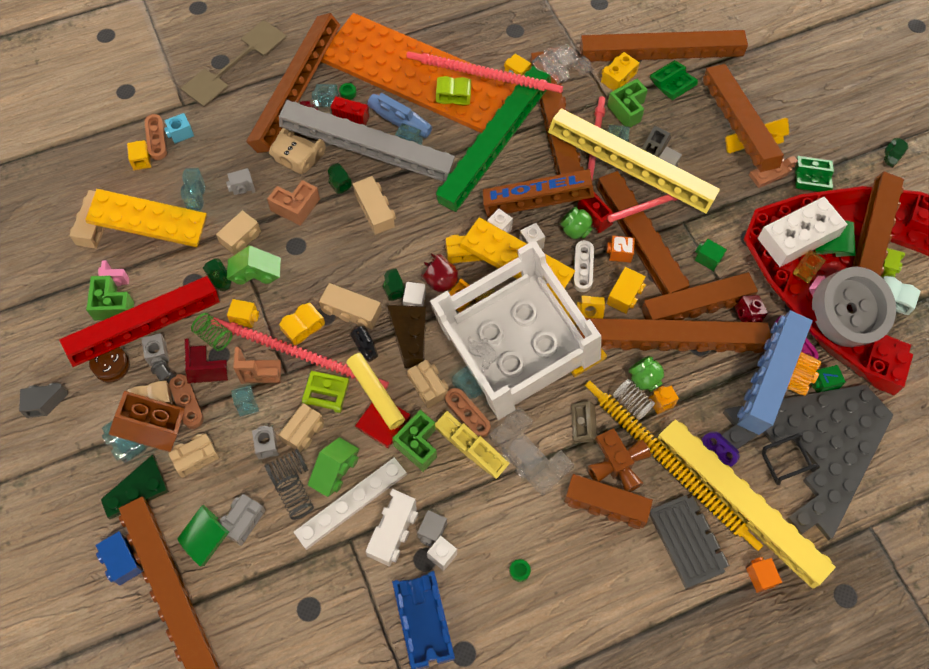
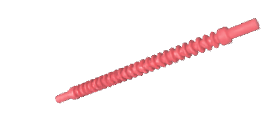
M215 317L211 320L213 322L211 323L212 325L216 324L215 326H219L222 324L233 335H241L242 338L246 337L247 340L251 339L252 342L256 340L257 344L261 342V345L266 344V347L271 346V349L276 348V351L281 350V353L286 352V355L291 354L292 357L296 355V358L301 357V360L306 359V362L311 361V364L316 363V366L321 365V368L326 367L327 370L330 368L332 372L336 370L337 374L341 372V375L346 374V377L356 378L351 369L347 367V364L342 365V362L338 364L337 360L333 362L331 358L329 360L327 357L322 358V355L317 356V353L312 354V351L307 352V349L302 350V347L297 348L296 345L292 346L291 343L287 345V342L282 343V340L278 341L277 338L273 339L272 336L268 337L267 334L263 335L262 332L258 334L257 331L253 332L252 329L243 328L242 325L239 326L235 322L229 323ZM379 379L383 387L387 389L389 382Z

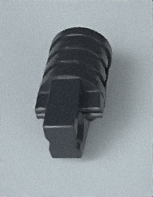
M360 326L354 329L350 335L358 350L368 362L376 359L378 353L367 328Z

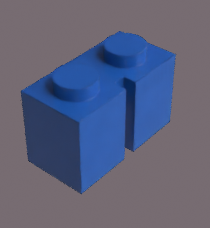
M120 531L96 544L99 551L96 553V556L101 564H105L107 568L105 574L110 582L122 585L142 573L141 566L137 563L135 556L131 554L133 550L126 536Z

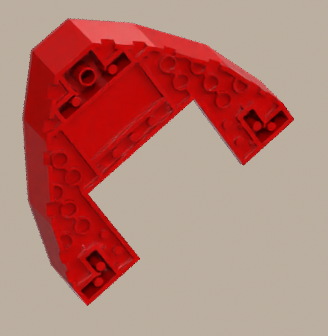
M860 186L800 194L755 209L743 240L767 282L791 311L813 320L809 333L826 352L842 364L847 365L858 376L871 383L870 385L874 388L895 396L905 387L914 355L909 353L911 344L885 335L880 340L869 344L844 347L830 341L820 331L815 322L817 318L815 310H812L813 296L809 290L810 286L817 276H825L826 278L843 269L852 267L855 256L836 257V253L816 255L814 249L779 267L758 240L765 226L825 197L845 221L854 222L856 253L872 187ZM904 190L899 198L900 207L895 215L896 223L891 231L892 239L890 242L929 256V195L920 191Z

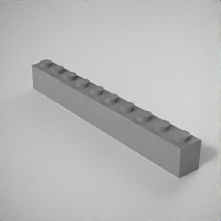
M286 100L279 115V127L315 139H321L324 142L443 182L446 181L453 166L455 156L447 152H441L431 147L417 144L414 141H408L396 135H390L381 130H375L363 124H357L348 119H342L330 113H324L315 108L300 105L297 102Z

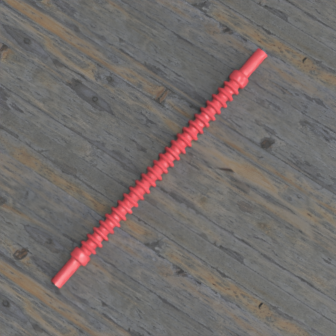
M407 52V58L421 61L423 64H433V66L437 65V67L450 68V70L463 71V73L476 74V76L480 75L485 78L489 76V79L493 78L494 80L498 79V81H507V83H516V85H525V87H534V89L538 88L540 91L549 90L558 93L563 91V86L547 83L543 79L539 81L538 78L534 79L532 77L530 79L529 76L525 77V75L521 77L518 74L516 76V73L512 75L511 72L507 73V71L503 73L502 70L498 71V69L495 71L489 67L485 69L484 66H476V64L472 66L471 63H463L462 61L459 63L458 60H450L449 58L446 60V58L427 53Z

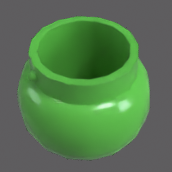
M576 206L559 223L563 227L564 233L572 239H579L580 237L584 239L593 229L591 227V215L583 209H578Z
M647 356L629 368V373L632 374V382L640 390L648 389L651 392L663 384L661 380L664 378V369L660 363L653 360V357Z

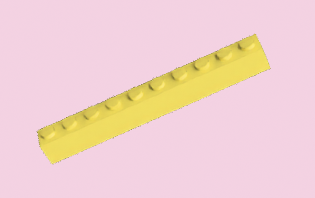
M562 108L551 122L548 133L706 214L720 190Z
M675 419L659 434L657 443L660 441L662 443L661 446L664 445L666 447L664 450L669 449L668 454L672 452L674 454L672 457L676 456L678 458L676 461L680 460V465H685L684 469L689 468L688 472L692 471L694 473L692 476L696 475V480L700 479V484H705L704 488L709 487L708 491L712 490L714 492L712 495L716 494L718 496L716 499L720 498L722 500L720 503L724 502L726 504L725 507L729 506V511L733 510V515L737 514V519L741 518V522H745L749 530L812 589L819 586L836 568L828 556L821 554L810 540L800 535L794 525L787 523L778 510L771 508L766 503V500L760 494H756L745 480L736 476L733 469L723 464L717 454L708 450L703 445V442L698 437L693 436L683 423Z

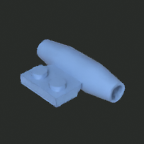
M383 93L370 96L367 105L383 119L406 132L423 138H427L430 135L432 125L410 108Z

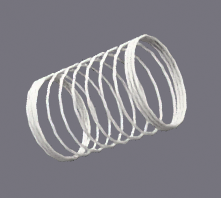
M630 379L623 382L614 392V398L619 396L617 401L621 399L620 397L623 393L625 395L630 387L627 388L632 382ZM635 387L622 399L620 404L624 402L623 400L626 397L628 398L630 396V394L636 389ZM637 390V392H636L632 397H630V398L626 401V403H627L629 400L631 401V400L633 399V397H634L638 392H640V391ZM640 390V395L633 401L635 403L644 394L643 398L636 404L637 406L646 398L645 393L642 394V390ZM649 399L651 400L650 403L637 415V420L643 418L654 406L655 402L652 399Z

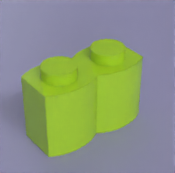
M448 76L437 78L436 102L441 104H470L471 79L465 77L454 79Z

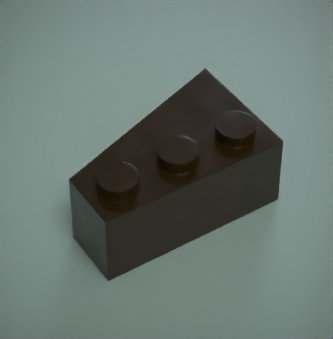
M387 305L404 368H412L424 361L426 306Z

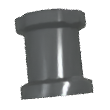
M162 360L155 363L151 367L152 374H156L159 381H167L169 384L170 380L176 375L168 369L166 361Z

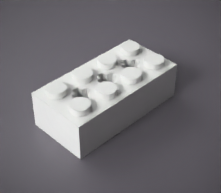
M822 197L765 226L758 240L779 267L839 237L848 224L829 201Z

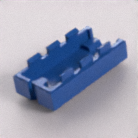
M435 571L412 580L392 581L411 669L428 668L429 662L436 660L438 665L455 661Z

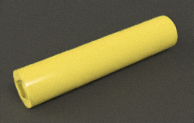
M357 353L351 356L346 362L389 429L392 430L402 425L405 418L363 355Z

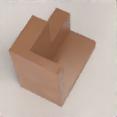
M303 180L293 193L277 186L267 198L272 212L300 226L320 200L318 188Z
M235 347L233 368L241 384L280 383V360L246 361L240 347Z

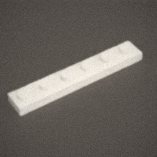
M395 457L295 530L294 534L306 550L405 477L407 475L406 471Z

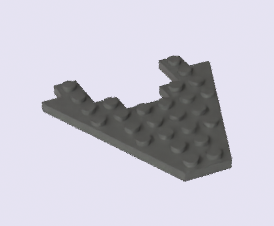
M866 384L807 394L805 396L784 398L773 426L763 432L771 443L801 433L800 441L812 464H817V470L803 480L816 497L786 518L790 524L798 529L800 535L816 525L828 541L834 537L893 417L892 412ZM742 406L727 408L723 411V414L734 427L723 433L722 436L737 450L758 436V434L737 425L739 421L737 414Z

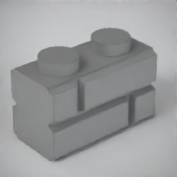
M244 494L240 498L234 499L229 514L224 515L219 521L229 531L226 537L240 546L243 545L266 511L261 504Z

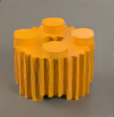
M801 352L787 389L805 396L809 390V384H814L819 376V373L816 371L820 367L821 361Z

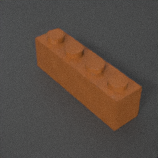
M573 474L564 502L568 503V506L571 508H583L592 515L599 516L601 514L607 516L611 521H623L632 528L640 529V527L644 528L647 524L653 499Z

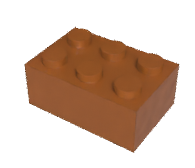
M124 391L108 435L171 452L185 408Z

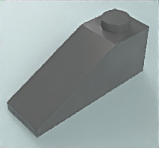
M654 126L642 150L659 158L670 141L671 134Z

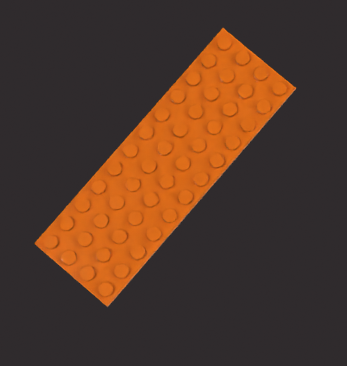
M355 13L349 17L333 38L321 60L322 63L480 133L485 130L487 123L494 118L496 111L503 106L506 98L512 94L516 83L512 84L511 82L507 83V81H498V79H489V76L485 78L484 76H476V74L472 75L467 72L463 73V71L459 72L454 69L450 70V68L446 69L441 66L437 67V65L433 66V64H423L421 61L407 58L408 51L418 54L427 53L446 58V60L448 58L450 60L454 59L455 61L458 60L459 63L461 61L463 63L467 62ZM448 76L454 79L461 77L471 79L470 104L458 105L436 102L437 78Z

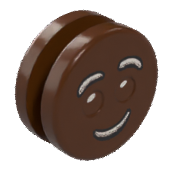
M118 347L89 360V367L99 380L112 383L122 379L127 374L130 361L123 349Z

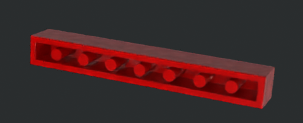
M205 276L59 339L72 367H75L218 304L220 301L216 289L208 276Z

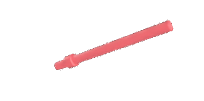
M603 96L599 97L598 106L595 108V126L601 128L602 118L605 116L606 110L604 108L606 98ZM590 154L587 169H590L593 181L596 157Z
M667 194L608 215V221L613 222L660 204L679 199Z

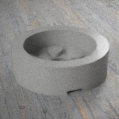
M850 267L826 277L818 285L813 295L812 310H815L817 318L815 322L818 328L830 341L840 346L856 347L878 341L890 331L896 317L894 295L886 281L869 269ZM847 304H851L852 314L847 311Z

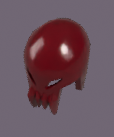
M431 253L434 258L432 259L433 262L431 261V264L424 262L428 269L421 277L434 291L440 293L449 292L457 283L458 271L455 265L443 255L437 254L435 256Z

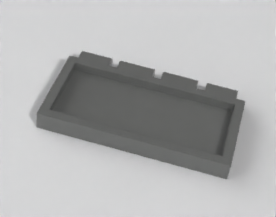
M686 495L651 509L649 515L685 589H688L724 574V568L730 565L723 552L716 554L715 551L721 547L714 533L706 535L705 532L711 528L703 513L696 515L701 510L696 498L691 497L688 499Z

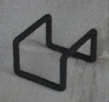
M801 433L768 444L762 449V456L777 485H780L782 480L808 470L815 472L817 464L811 463L800 441ZM796 439L808 466L777 478L766 455V451L769 448Z

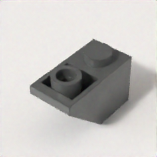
M50 383L47 386L32 385L28 388L20 389L19 412L26 418L47 416L68 395V391L59 383Z

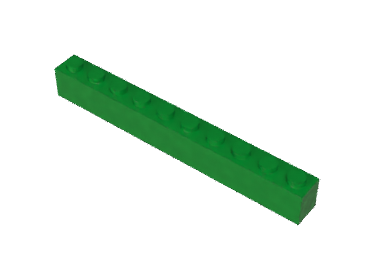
M532 66L524 74L525 77L529 76L530 79L534 77V79L538 78L539 81L543 79L547 83H551L550 73L535 66ZM520 84L515 86L514 91L506 98L503 106L496 111L494 118L487 123L485 130L477 136L475 143L468 148L463 159L458 161L454 171L448 174L444 184L437 189L436 196L439 204L457 212L547 90L540 91L538 88L534 89V87H525V85L521 86Z

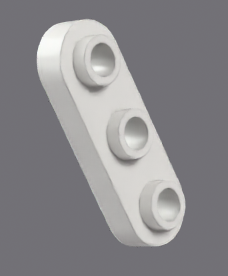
M585 240L578 242L575 248L573 285L579 292L589 291L593 283L594 246L591 242Z

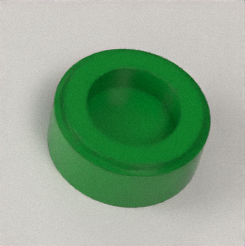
M345 83L339 88L341 98L352 100L356 97L355 85Z
M523 559L513 561L509 568L511 578L517 582L527 580L531 573L529 563Z

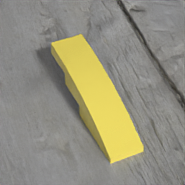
M448 411L435 423L436 430L495 479L510 464L481 436L478 437Z

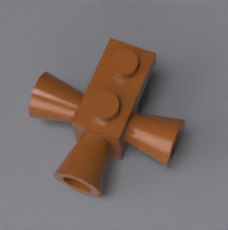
M614 428L596 436L595 440L604 453L605 458L603 462L587 466L592 480L600 482L611 474L613 479L620 476L625 491L632 492L641 487L644 483L631 469L634 462L651 457L646 443L643 440H639L627 450Z

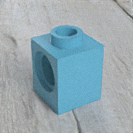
M184 113L164 120L167 126L164 130L168 138L172 137L174 143L194 136Z

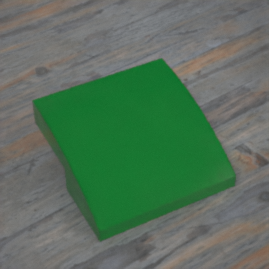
M676 60L650 75V79L656 87L671 100L676 99L698 85V79L686 73V66Z
M797 156L795 188L817 192L833 190V161Z
M845 221L848 225L841 235L816 248V255L836 253V257L856 256L854 222Z
M204 505L199 508L177 538L182 548L200 567L206 565L229 533L217 521L218 517Z

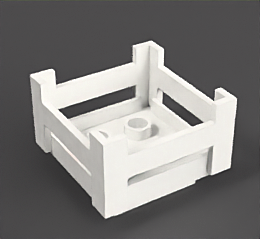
M535 240L518 249V258L453 296H450L449 292L446 291L430 300L440 327L448 340L453 342L484 392L487 402L498 420L515 411L516 404L576 368L582 366L585 369L601 359V334L590 319L586 320L546 263V256ZM521 272L522 277L459 314L456 313L457 308ZM547 283H549V285L554 290L562 304L565 306L573 320L576 322V324L584 334L585 339H583V337L581 336L575 325L572 323V321L570 320L562 306L559 304V302L557 301L549 287L546 285Z

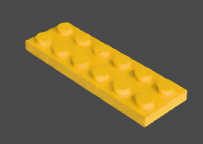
M96 189L85 220L86 223L198 247L207 214Z
M479 217L462 240L460 247L499 269L518 258V249L527 245V243ZM545 254L546 263L565 289L575 270ZM519 272L512 277L519 279L522 277V274ZM547 283L546 285L549 287V289L551 290V292L553 293V295L555 296V298H556L557 301H558V299H559L558 296L556 295V293L554 292V290L551 288V286L549 285V283Z

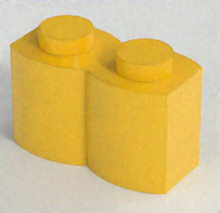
M310 302L300 305L295 313L286 315L279 323L281 331L293 345L300 344L309 335L317 332L325 325L324 317Z

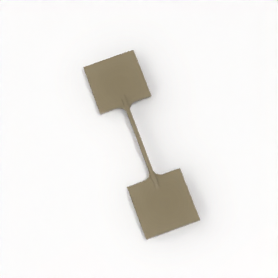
M262 20L241 38L244 43L249 45L246 50L217 74H212L204 68L180 89L205 107L229 87L220 80L221 75L250 51L255 50L263 56L267 55L286 39L287 35L267 21Z

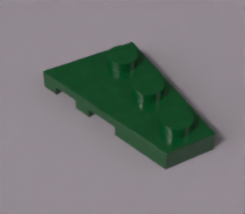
M151 455L101 499L108 519L111 520L121 515L120 507L142 496L149 502L169 492L155 457Z

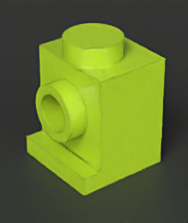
M887 248L888 255L883 263L884 271L881 277H895L896 273H900L902 269L900 261L904 258L905 253Z

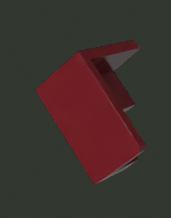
M189 338L185 339V372L188 384L228 380L227 360L207 361L206 345L190 347Z

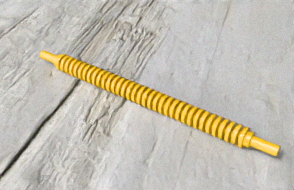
M591 381L586 383L585 386L598 398L599 405L605 411L608 410L607 413L611 414L612 418L615 417L614 420L616 422L619 421L618 424L622 425L624 429L627 427L626 431L630 432L631 436L635 434L633 438L635 440L638 439L637 442L643 440L648 448L651 449L650 454L654 453V458L659 456L657 461L663 460L660 463L662 466L667 464L664 467L666 470L670 467L669 472L672 473L674 471L673 476L678 475L676 478L678 481L681 478L683 479L680 482L682 485L685 482L687 483L684 486L686 489L689 486L691 487L688 490L689 492L694 490L692 495L698 494L697 499L702 498V504L706 501L705 507L707 508L710 505L709 511L711 512L714 509V516L717 513L719 514L717 519L722 517V523L728 522L725 525L726 527L732 526L729 529L730 531L736 530L733 533L735 536L743 537L757 551L764 546L748 531L749 528L745 522L740 524L741 518L738 521L736 520L737 514L734 517L732 516L733 510L730 513L728 512L729 506L724 508L726 505L724 502L719 504L722 500L719 498L716 501L715 499L718 496L715 494L712 497L711 495L714 492L711 490L708 493L707 491L710 488L706 487L704 489L705 484L702 483L700 485V479L695 481L697 476L691 477L694 473L691 471L688 474L687 472L690 469L686 468L684 470L685 465L682 464L680 466V460L675 462L678 458L676 456L671 458L674 454L671 452L668 455L670 450L666 449L664 451L666 447L664 445L661 446L662 443L660 441L656 443L658 439H653L654 435H649V430L645 432L646 428L642 427L641 423L638 424L639 421L637 419L634 420L635 417L631 416L630 412L626 413L627 410L623 409L622 405L619 406L620 403L618 401L615 402L616 399L612 398L611 394L603 393Z

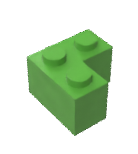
M637 78L612 91L609 95L607 107L629 129L641 122L644 112L641 104L645 102L648 90Z
M249 245L228 259L227 279L239 285H243L253 278L264 284H270L280 278L281 258Z
M91 276L86 311L94 321L105 320L134 307V301L128 292H117V285L111 276Z
M420 410L392 438L394 447L422 472L437 458V450L426 441L436 431L435 422Z
M340 437L320 451L308 486L327 497L334 492L337 493L343 484V481H341L342 477L350 467L354 468L358 462L359 457H357L359 448Z

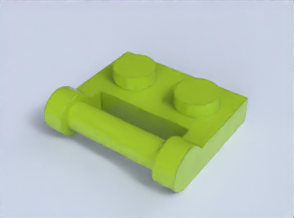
M311 371L302 403L307 406L323 407L341 413L350 382L349 378ZM313 392L336 397L337 400L333 402L314 398L311 395Z

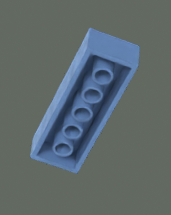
M790 310L785 316L782 315L778 323L775 322L770 330V333H772L771 339H768L764 345L766 352L757 363L759 370L752 376L751 383L753 385L751 390L748 389L744 396L746 403L737 414L739 418L737 425L758 435L773 426L813 320Z

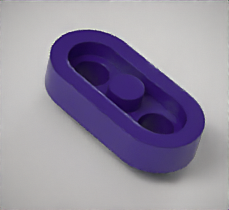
M711 431L703 437V445L708 450L715 452L723 464L731 467L738 462L740 458L739 451L720 433ZM711 439H716L717 444H713ZM727 452L732 454V458L727 456Z

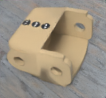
M282 128L271 145L269 154L274 157L276 162L298 174L306 173L324 155L326 149L325 142L318 139L314 144L307 139L295 136L294 131Z

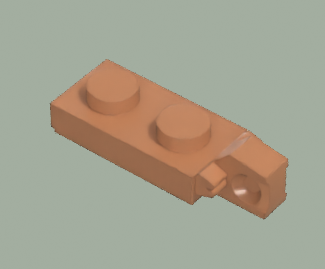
M795 156L789 157L786 160L783 158L780 168L759 172L757 168L750 171L749 176L756 186L761 188L787 176L798 160Z

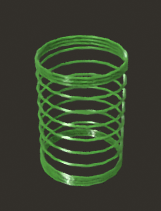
M208 313L200 314L193 321L191 331L196 335H199L198 333L201 331H205L208 325L213 323L210 322L211 316ZM204 315H208L207 321L204 322L205 325L201 329L199 328L198 331L195 332L194 330L193 332V327L197 320ZM222 324L218 327L215 326L208 335L209 337L216 328H218L217 332L220 331L219 327L225 329L212 342V346L216 351L223 350L232 339V332L222 326ZM230 332V337L225 345L217 349L218 340Z

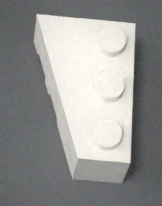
M394 489L390 493L392 499L388 507H384L383 517L379 526H376L366 549L367 557L389 567L392 561H397L400 555V550L398 549L401 542H406L410 532L407 530L410 524H414L418 517L416 499Z

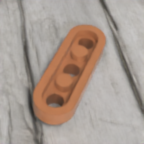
M151 114L145 119L147 149L152 159L161 160L167 155L164 123L159 115Z
M178 374L169 382L176 405L185 408L182 416L185 426L190 429L198 428L204 420L202 411L191 383H187L185 375ZM184 398H188V401L182 402ZM190 415H195L193 419H189Z
M458 388L448 390L445 395L447 406L478 437H486L490 433L491 428L489 420L462 390ZM457 398L458 402H453L452 399ZM470 412L471 416L467 417L464 413ZM481 426L484 430L478 431L477 427Z

